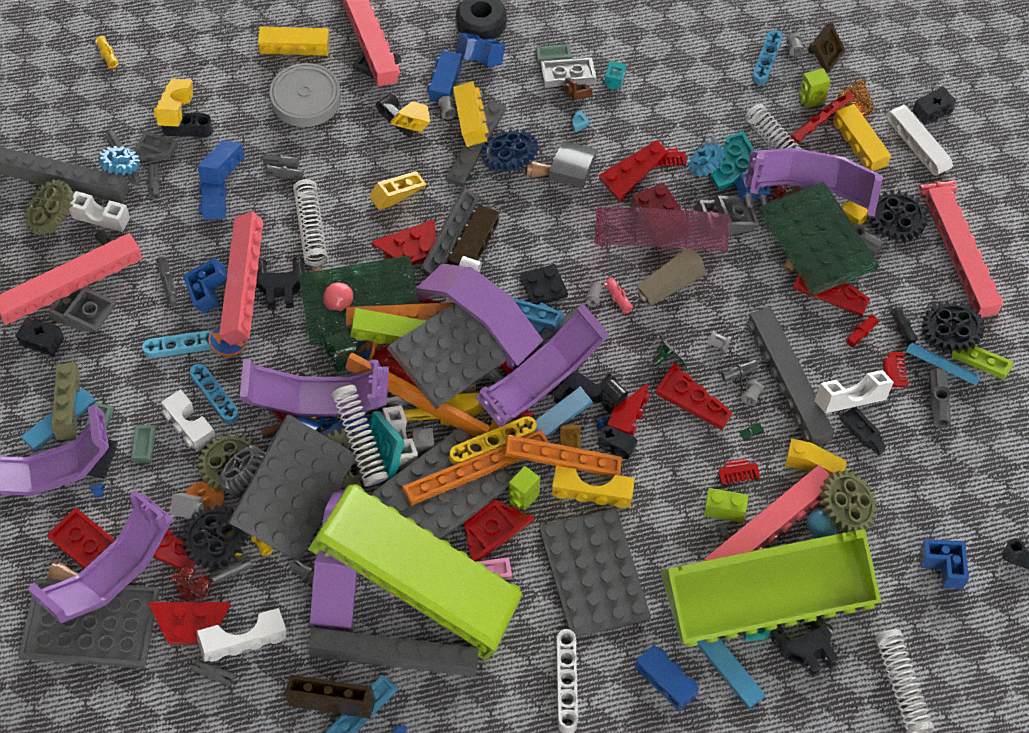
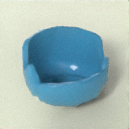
M823 508L812 511L807 517V528L812 532L815 539L837 534V524L830 525L831 519H825L827 512H822L821 509Z

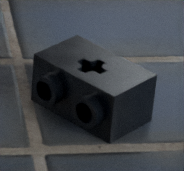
M942 86L917 99L912 112L924 125L931 122L934 123L940 117L953 112L956 99Z
M27 317L15 335L20 346L53 357L64 340L62 331L58 326L54 324L48 325L38 319Z

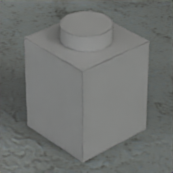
M433 428L413 430L414 445L418 454L417 458H420L434 447Z
M177 493L172 495L169 514L194 519L192 515L199 516V509H204L202 497Z

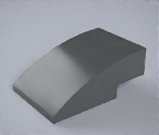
M563 141L551 165L549 180L584 188L598 149Z
M717 196L715 200H699L693 208L704 238L739 234L760 226L753 207L747 208L746 200L739 199V196Z
M84 286L83 289H79L67 297L56 300L48 312L52 320L82 331L97 332L117 305V302Z

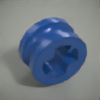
M319 416V421L323 423L322 427L324 429H330L337 422V417ZM325 417L327 419L331 417L332 421L328 420L329 422H325Z

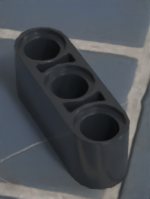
M182 113V121L179 126L161 125L162 132L166 136L208 137L213 133L211 117L205 113Z

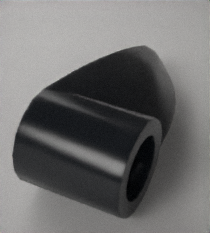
M391 93L376 102V109L389 122L401 110L397 97ZM395 126L409 138L413 136V130Z
M1017 538L1009 540L1002 551L1005 561L1029 569V550L1025 549L1023 541Z

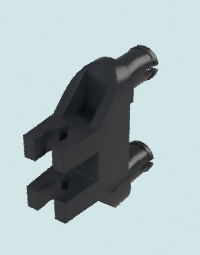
M297 257L292 259V272L267 273V261L261 259L260 265L259 260L256 287L266 295L268 310L276 309L275 297H285L286 309L294 308V295L304 286L307 280V274L304 272V258L299 257V263L297 262Z
M576 369L562 381L560 387L554 392L555 398L553 399L558 404L581 386L592 400V404L602 402L604 386L610 380H616V378L612 376L610 379L612 374H607L600 384H595Z
M821 615L816 616L817 620L811 621L815 628L814 631L795 640L789 639L782 626L778 627L779 631L777 629L771 631V635L780 646V654L789 661L803 665L812 678L820 675L819 669H821L817 658L821 657L829 669L837 667L836 661L839 659L830 645L833 627L831 624L826 623Z

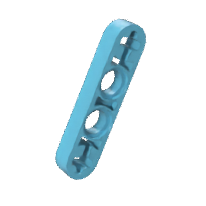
M211 331L152 338L146 340L142 348L145 356L148 358L212 350L209 343H207V338H209ZM187 340L195 341L192 346H186L185 342ZM170 342L176 344L173 349H167L166 345Z

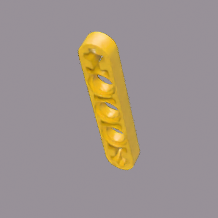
M526 416L455 445L450 450L449 461L456 465L505 445L506 430L514 431L517 437L532 434L536 430L537 423L534 418ZM525 423H526L527 426L531 425V428H530V429H529L528 427H525V428H523V427H524V424H525ZM488 438H497L498 444H490ZM477 444L481 447V451L474 452L470 446ZM457 452L458 455L462 454V457H454V455Z

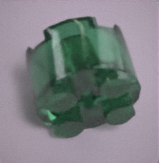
M348 328L323 337L325 350L332 362L336 363L332 366L337 373L346 370L348 357L351 353L362 358L360 352H357L355 348L358 346L357 340L350 337Z

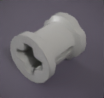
M797 33L790 34L786 38L791 56H799L804 52V47L800 42L801 36Z
M443 96L438 100L439 107L442 109V118L452 119L457 115L451 96Z
M713 330L707 346L717 347L725 353L732 337L722 336Z
M755 380L748 381L747 389L742 394L741 400L745 404L755 406L759 394L764 390L763 385Z

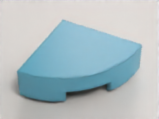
M581 110L575 113L572 120V128L575 133L590 126V121Z

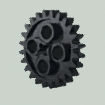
M893 190L890 191V194L884 191L883 196L879 195L875 216L868 215V222L872 223L871 228H877L875 233L881 232V238L888 236V241L895 238L896 243L899 239L905 243L906 238L912 241L913 237L918 238L919 234H922L924 228H926L928 216H926L927 210H923L925 205L919 204L920 199L914 200V195L907 196V191L904 195L901 194L900 190H898L897 194ZM903 205L897 225L893 228L899 206Z
M946 301L944 306L938 303V308L932 306L931 311L927 310L926 315L923 316L922 334L925 335V340H930L929 345L936 344V350L940 347L943 348V353L947 349L950 351V354L954 350L960 354L961 349L968 352L969 347L974 349L975 344L979 345L980 339H983L985 326L984 320H981L982 315H976L977 309L970 310L971 305L963 307V302L957 305L956 301H953V304L950 305ZM952 315H955L954 339L952 340L951 323Z
M217 504L214 510H211L209 506H207L206 512L199 509V516L192 515L194 521L187 520L190 527L183 528L185 533H187L181 535L185 541L182 543L185 554L189 556L188 558L191 562L195 561L197 566L202 564L204 569L209 564L213 570L216 564L223 568L224 562L231 565L230 559L238 560L235 554H243L240 547L247 546L244 540L249 538L247 533L228 523L234 509L230 508L228 510L226 505H223L220 510ZM212 522H216L215 525L209 527ZM233 530L230 535H225L228 531ZM205 538L202 543H198L200 539ZM221 547L218 552H214L216 548Z

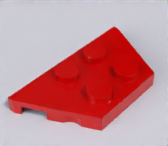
M433 219L374 240L371 246L374 249L379 248L385 252L386 257L394 260L402 268L423 262L436 240L435 220Z
M493 500L464 522L471 560L479 562L534 522L535 517L531 514L521 513L515 507L506 506L503 502Z
M149 602V609L152 611L168 645H199L197 631L216 625L220 627L227 611L230 609V602Z

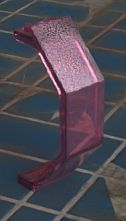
M597 207L595 244L687 248L727 252L730 214L672 209Z

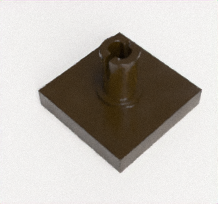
M827 23L813 43H810L808 46L809 53L815 54L821 68L825 72L831 71L845 51L833 23Z

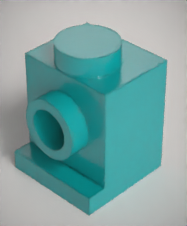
M610 61L605 74L604 85L612 90L621 89L626 76L627 64Z

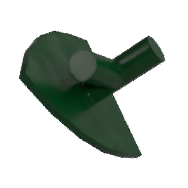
M659 334V337L668 347L665 349L663 346H659L657 348L659 355L653 359V362L658 366L669 355L674 353L687 366L668 342Z

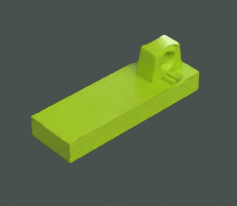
M977 346L974 349L969 347L968 352L961 349L960 354L956 350L952 353V358L990 373L1002 380L1006 378L1014 366V361Z

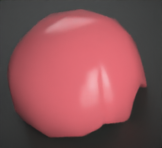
M340 282L328 286L323 295V303L329 310H345L346 307H350L353 301L352 289Z

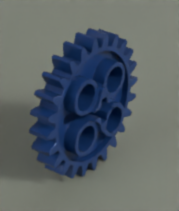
M510 129L507 133L503 130L501 135L496 133V137H490L491 141H486V145H482L483 150H481L482 160L490 170L494 168V171L497 172L500 169L501 173L508 170L510 173L511 169L518 171V167L524 168V164L530 165V160L534 161V156H538L537 151H539L535 135H531V132L526 133L525 130L519 132V129L512 132V129Z

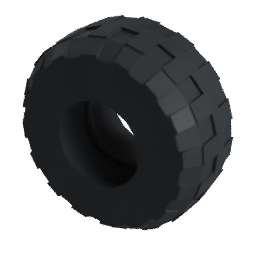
M462 0L458 4L456 25L460 33L479 35L483 40H494L506 28L507 13L505 5L501 0Z

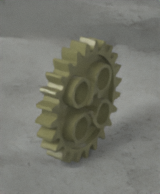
M53 179L51 183L47 181L46 186L41 185V190H36V195L31 196L33 200L27 203L30 206L25 209L28 212L24 215L26 218L24 223L27 224L26 228L38 236L41 234L45 236L46 233L51 234L52 229L56 231L57 225L62 226L61 221L67 219L65 215L70 213L68 209L73 206L70 203L74 200L71 197L74 194L71 191L72 188L59 179L57 181Z
M344 428L339 429V431L336 429L331 430V434L329 432L324 434V436L340 445L343 443V447L348 450L353 445L349 443L351 438L347 437L349 432H345ZM355 432L353 434L350 433L348 436H355L359 434V432ZM365 437L354 438L351 442H357ZM359 443L354 445L353 448H359L365 444ZM360 449L355 454H361L368 451V449ZM370 454L362 455L357 460H364L370 457ZM355 459L351 465L356 470L355 475L351 474L349 468L339 487L341 490H345L348 485L354 484L362 487L361 483H364V479H362L364 474L359 473L361 468L357 467L359 462L355 461ZM375 459L364 461L359 466H366ZM374 466L366 467L361 472H368L369 469H374ZM368 473V474L365 475L363 478L369 477V476H371L372 474H371V473Z
M230 433L227 434V438L220 435L219 441L213 438L212 445L206 443L208 450H201L203 456L198 457L199 462H201L198 463L200 477H202L204 483L208 484L209 488L214 486L215 492L222 489L223 494L226 493L219 483V476L225 464L229 462V459L241 449L244 450L245 447L253 445V440L249 439L247 441L246 435H243L241 439L238 433L235 434L234 438H231ZM230 449H233V450H234V451H232V452H230V453H227V452H226V451H228V450H230ZM216 463H220L219 466H216V467L213 466V465L216 464Z
M847 470L837 471L823 481L824 485L820 486L823 492L819 493L823 500L819 501V504L824 505L821 511L827 512L825 519H831V526L837 524L836 530L843 529V533L862 529L868 530L869 526L874 524L873 520L877 518L874 513L879 510L874 507L878 503V501L873 500L876 493L870 492L872 486L867 487V480L861 481L860 474L855 476L854 471L850 473Z

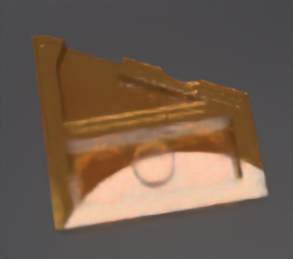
M864 78L838 93L837 98L850 91L853 98L846 102L845 105L848 107L855 104L864 117L874 111L875 107L870 99L871 95L866 88V80Z

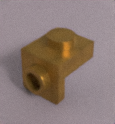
M567 424L561 426V445L581 449L580 425Z

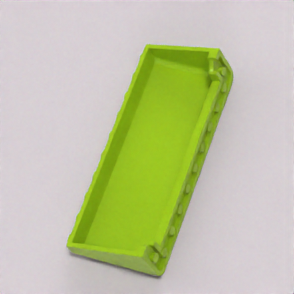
M356 484L346 487L308 550L316 555L319 551L326 552L324 556L327 558L331 555L472 644L470 647L479 648V657L483 660L489 658L496 651L523 595L520 587L517 585L509 584L503 580L500 574L490 572L484 564L471 560L465 552L452 548L449 542L438 539L430 530L422 529L416 525L413 519L403 517L399 514L398 510L390 506L387 507L381 503L378 497L368 495L362 487Z
M865 529L660 570L680 643L685 644L686 647L696 646L698 641L705 640L706 643L716 642L718 637L724 635L726 639L738 637L739 632L745 631L746 635L758 633L757 629L765 627V631L778 628L777 624L782 623L785 624V627L796 625L797 620L804 619V622H811L817 620L816 616L824 615V618L836 616V612L843 611V614L856 612L855 608L862 607L863 610L875 608V604L882 603Z

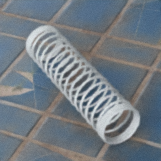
M757 104L747 112L745 116L746 121L751 124V127H754V130L757 131L758 135H761V138L764 139L771 149H773V146L776 149L777 145L782 143L786 137L790 139L778 149H782L790 141H793V143L787 148L796 145V148L801 149L797 143H794V139H791V136L784 132V128L777 124V120H774V117L767 112L763 104ZM759 108H762L753 116L752 119L749 120V117L754 111H756ZM766 114H769V117L764 119L760 125L756 126L757 122L762 120ZM769 118H773L763 129L759 130L760 126L765 124ZM774 121L776 122L766 133L762 134ZM779 125V129L775 130L769 137H766L769 132ZM780 129L783 130V132L778 134L774 138V140L769 141L770 138L773 137ZM783 133H786L785 137H783L777 144L773 145L774 141L779 139Z
M304 179L296 182L293 186L304 262L309 266H320L328 260L324 241L325 237L323 236L322 218L320 217L317 186L314 181ZM302 184H312V185H314V187H312V186H304V187H301V188H299L298 190H296V188H297L299 185H302ZM303 188H314L311 191L298 192L300 189ZM315 197L314 200L300 201L303 198ZM316 202L314 205H301L303 203ZM307 207H317L314 210H302L303 208ZM305 212H317L316 214L302 215ZM318 216L316 219L304 220L306 217ZM319 221L317 224H304L306 222ZM308 226H320L316 229H305ZM315 230H319V231H320L319 233L305 234L306 232H309V231H315ZM315 235H320V236H321V237H319V238L307 239V237H309V236H315ZM321 240L320 243H314V244H308V243H307V242H309V241ZM312 245H323L320 248H308ZM318 254H323V255H324L323 257H320V258H309V257H308L309 255H318ZM306 258L311 259V260H319V259H322V260L316 261V262H311V261H308Z
M348 385L332 392L334 402L337 403L336 407L339 408L338 413L342 414L340 419L344 420L342 425L346 426L344 431L349 432L347 437L351 438L349 443L353 444L351 449L355 450L353 452L355 454L360 449L375 445L376 442L365 444L359 448H353L354 445L369 441L374 436L363 438L357 442H351L352 439L367 435L372 430L361 432L355 436H348L350 433L365 429L370 425L365 424L353 430H346L350 426L367 421V418H363L348 425L344 424L348 420L365 415V412H361L342 419L345 414L363 409V406H359L345 413H340L343 408H349L361 403L360 400H357L343 407H338L340 403L351 401L359 396L358 394L353 395L357 392L356 386ZM373 448L356 455L355 461L359 462L357 467L361 468L359 473L364 474L362 476L364 486L376 485L387 480L389 477L387 472H380L363 478L368 473L379 471L385 467L379 466L368 472H361L366 467L377 465L383 461L377 460L366 466H359L364 461L379 457L381 454L372 455L364 460H357L362 455L377 451L378 448Z
M897 629L882 632L876 636L875 640L877 646L880 647L881 658L885 660L883 664L887 666L886 671L889 672L888 678L891 679L892 690L896 691L894 696L897 697L896 702L900 704L898 708L902 710L903 722L907 723L905 725L906 732L931 733L935 729L933 723L924 722L930 719L931 716H920L927 713L928 709H920L926 705L925 702L917 703L923 700L924 697L916 696L922 691L916 689L919 686L918 683H913L917 680V677H910L914 675L915 671L909 670L913 667L912 664H907L911 659L904 658L909 653L904 651L906 646L901 645L904 643V640L901 639L903 635ZM897 641H902L901 643L896 644V645H893V646H886V645L893 644V643H895V642H897ZM904 647L899 651L887 653L893 649ZM882 648H890L885 652L881 651ZM906 653L904 656L890 659L891 657H894L896 655ZM893 654L886 659L883 657L884 655ZM902 660H908V661H906V662H904V663H901V664L892 665V664H894V663H896V662H899V661H902ZM886 661H894L889 665L886 664ZM905 666H911V667H909V668H907V669H904V670L895 671V670H897V669H899V668H902V667H905ZM888 667H896L893 670L888 671ZM913 672L910 675L898 677L902 674ZM891 673H899L894 677H890ZM893 679H902L895 684L892 683ZM914 679L910 682L899 684L905 680ZM905 685L898 690L894 689L895 686ZM912 685H917V686H915V687H913V688L906 689V690H902V689H904V688H906V687H909V686H912ZM919 691V692L916 693V694L909 695V696H905V695H907V694H909V693ZM897 692H906L900 696L896 695ZM900 698H909L902 703L898 701ZM916 698H921V699L916 700V701H913V702H908V701L913 700V699H916ZM912 704L905 709L900 708L901 705ZM920 704H924V705L919 706V707H917V708L909 709V708H911V707H913V706L920 705ZM904 711H913L908 715H903ZM920 711H925V712L920 713V714L912 715V714L917 713V712H920ZM917 717L909 722L905 721L906 718ZM925 717H928V718H926V719H923V720H920V721H916V722H913V721H915V720H918V719H921V718H925ZM908 724H916L911 726L910 728H907Z

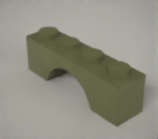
M77 363L57 364L52 414V429L56 440L76 439L77 418L75 398L76 392L80 391L81 379Z

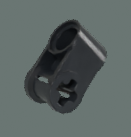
M612 379L602 390L601 403L603 408L609 414H612L613 409L627 399L628 391L615 379Z
M605 426L601 429L598 445L601 449L622 457V459H629L638 443V440L633 435L624 433L611 426Z

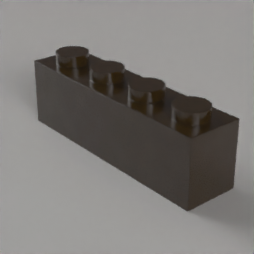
M480 204L476 211L473 210L469 224H465L462 237L457 239L454 251H451L448 255L447 262H449V265L459 266L463 256L479 261L499 224V211Z
M290 675L284 692L289 706L367 719L371 718L376 702L372 687Z

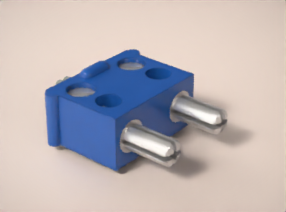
M746 169V172H743L734 180L739 199L746 200L747 208L753 207L752 200H760L762 208L767 209L768 203L766 198L771 194L769 186H761L757 194L750 193L751 187L745 186L748 171Z

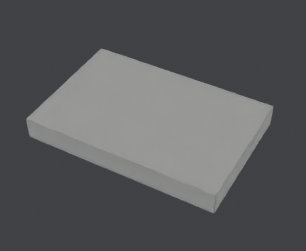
M592 58L541 61V71L545 87L564 86L565 78L568 77L574 80L577 85L595 84L597 81Z

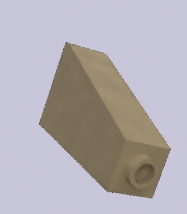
M689 246L638 284V296L643 302L647 301L652 306L707 274L702 258L692 246Z

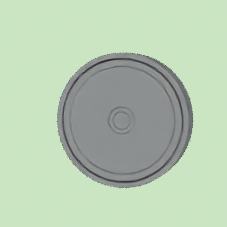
M301 63L287 67L278 73L271 83L270 99L272 109L277 117L293 126L311 127L322 124L329 120L340 106L341 92L339 81L329 69L321 65Z

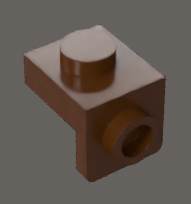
M565 78L564 90L572 99H585L587 96L592 95L591 87L586 84L577 85L571 78Z

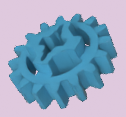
M711 143L709 146L705 144L704 148L699 147L696 152H693L694 156L689 157L688 169L695 177L697 175L701 177L703 174L707 176L708 172L713 173L715 169L719 168L718 165L724 162L722 159L725 158V152L717 143L715 145Z
M116 146L113 148L107 147V150L103 149L99 155V165L103 166V170L108 169V173L112 172L115 175H118V173L125 175V173L132 174V171L136 172L137 168H139V156L136 155V152H130V148L126 149L123 146L120 148Z

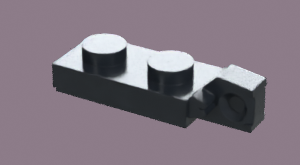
M857 407L851 408L840 416L839 420L866 448H871L878 456L885 452L886 445L882 442L881 432Z

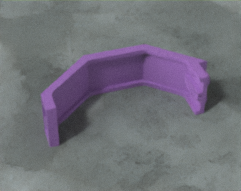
M798 148L751 151L745 186H750V193L755 194L758 193L761 186L783 184L831 192L868 210L867 215L875 216L883 176L844 157Z
M441 264L416 288L417 296L421 301L424 302L430 295L447 297L482 323L505 352L507 367L512 371L517 366L519 367L523 364L525 358L529 354H533L537 350L538 345L543 341L514 299L472 267Z
M584 304L577 308V313L549 342L517 369L491 387L487 388L485 386L480 390L481 394L476 399L500 427L506 425L539 402L578 369L609 337V333Z
M243 359L240 398L246 404L295 416L341 417L342 414L338 413L339 408L336 407L337 403L334 402L332 392L344 386L355 385L357 392L353 395L358 394L359 396L356 399L342 402L338 405V407H343L351 402L360 400L361 403L358 405L343 408L340 413H345L353 408L363 406V409L343 416L351 417L355 414L386 405L389 367H381L378 360H370L372 370L352 377H304L257 366L252 359Z
M96 405L89 406L90 423L71 443L29 457L0 456V494L33 496L84 479L109 448L104 413Z
M338 489L337 492H333L325 508L322 526L344 490ZM319 551L316 555L310 615L311 630L312 628L353 633L357 572L331 555L327 558L324 556L326 552Z
M135 490L129 496L133 510L118 538L77 576L40 589L35 583L27 588L32 598L60 623L107 605L149 565L173 518L147 495H140Z

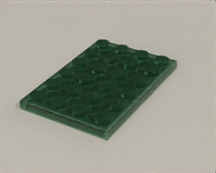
M824 181L759 207V212L812 296L878 269L879 264Z
M410 255L298 274L311 345L352 339L350 337L351 328L346 326V309L342 311L329 310L323 303L325 290L333 283H344L352 289L353 301L350 307L419 304Z

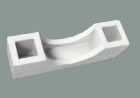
M883 370L867 373L858 384L844 389L837 380L820 384L815 402L825 413L887 400L893 381Z
M279 608L259 613L255 627L245 634H229L218 625L197 631V641L204 662L209 660L212 662L217 661L227 655L235 656L248 649L256 650L269 643L277 644L286 637V627Z

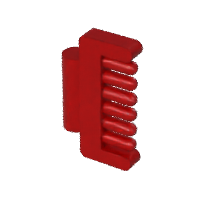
M678 147L665 148L668 151V156L657 167H663L664 163L665 166H668V160L670 166L673 163L674 166H677L678 160V165L685 167L687 163L685 151H678Z
M889 352L887 358L882 359L884 372L893 381L892 387H908L909 385L906 378L907 374H905L907 371L898 370L906 369V366H897L905 365V362H899L905 360L903 358L904 352Z
M747 458L724 462V468H720L718 471L722 486L726 485V481L727 484H730L731 481L732 483L740 482V477L743 482L745 477L747 481L750 480V477L751 480H759L760 478L757 463H749Z

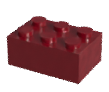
M665 183L632 195L630 208L655 248L688 236L690 222Z

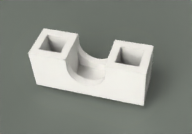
M75 191L73 195L74 200L70 202L73 206L69 208L72 218L116 231H124L130 219L126 205L109 201L107 206L103 207L94 201L92 195Z
M181 389L161 402L163 416L166 420L170 419L173 422L172 426L178 434H183V440L189 448L192 446L197 452L205 447L206 443H211L213 438L216 439L214 429L203 416L195 421L186 420L189 415L194 413L191 401Z
M402 405L383 408L382 415L404 440L405 446L402 450L400 466L397 470L405 469L417 460L418 454L413 439H408L406 435L407 420Z

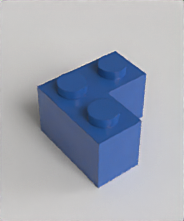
M216 258L182 275L194 307L205 314L220 305L214 289L226 283L227 271L225 266Z
M924 539L919 549L921 568L941 569L943 588L963 589L969 579L966 541Z

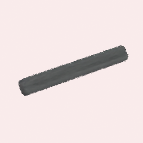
M109 130L105 134L111 148L123 146L114 131ZM132 171V174L126 173L133 185L137 186L142 181L137 171Z

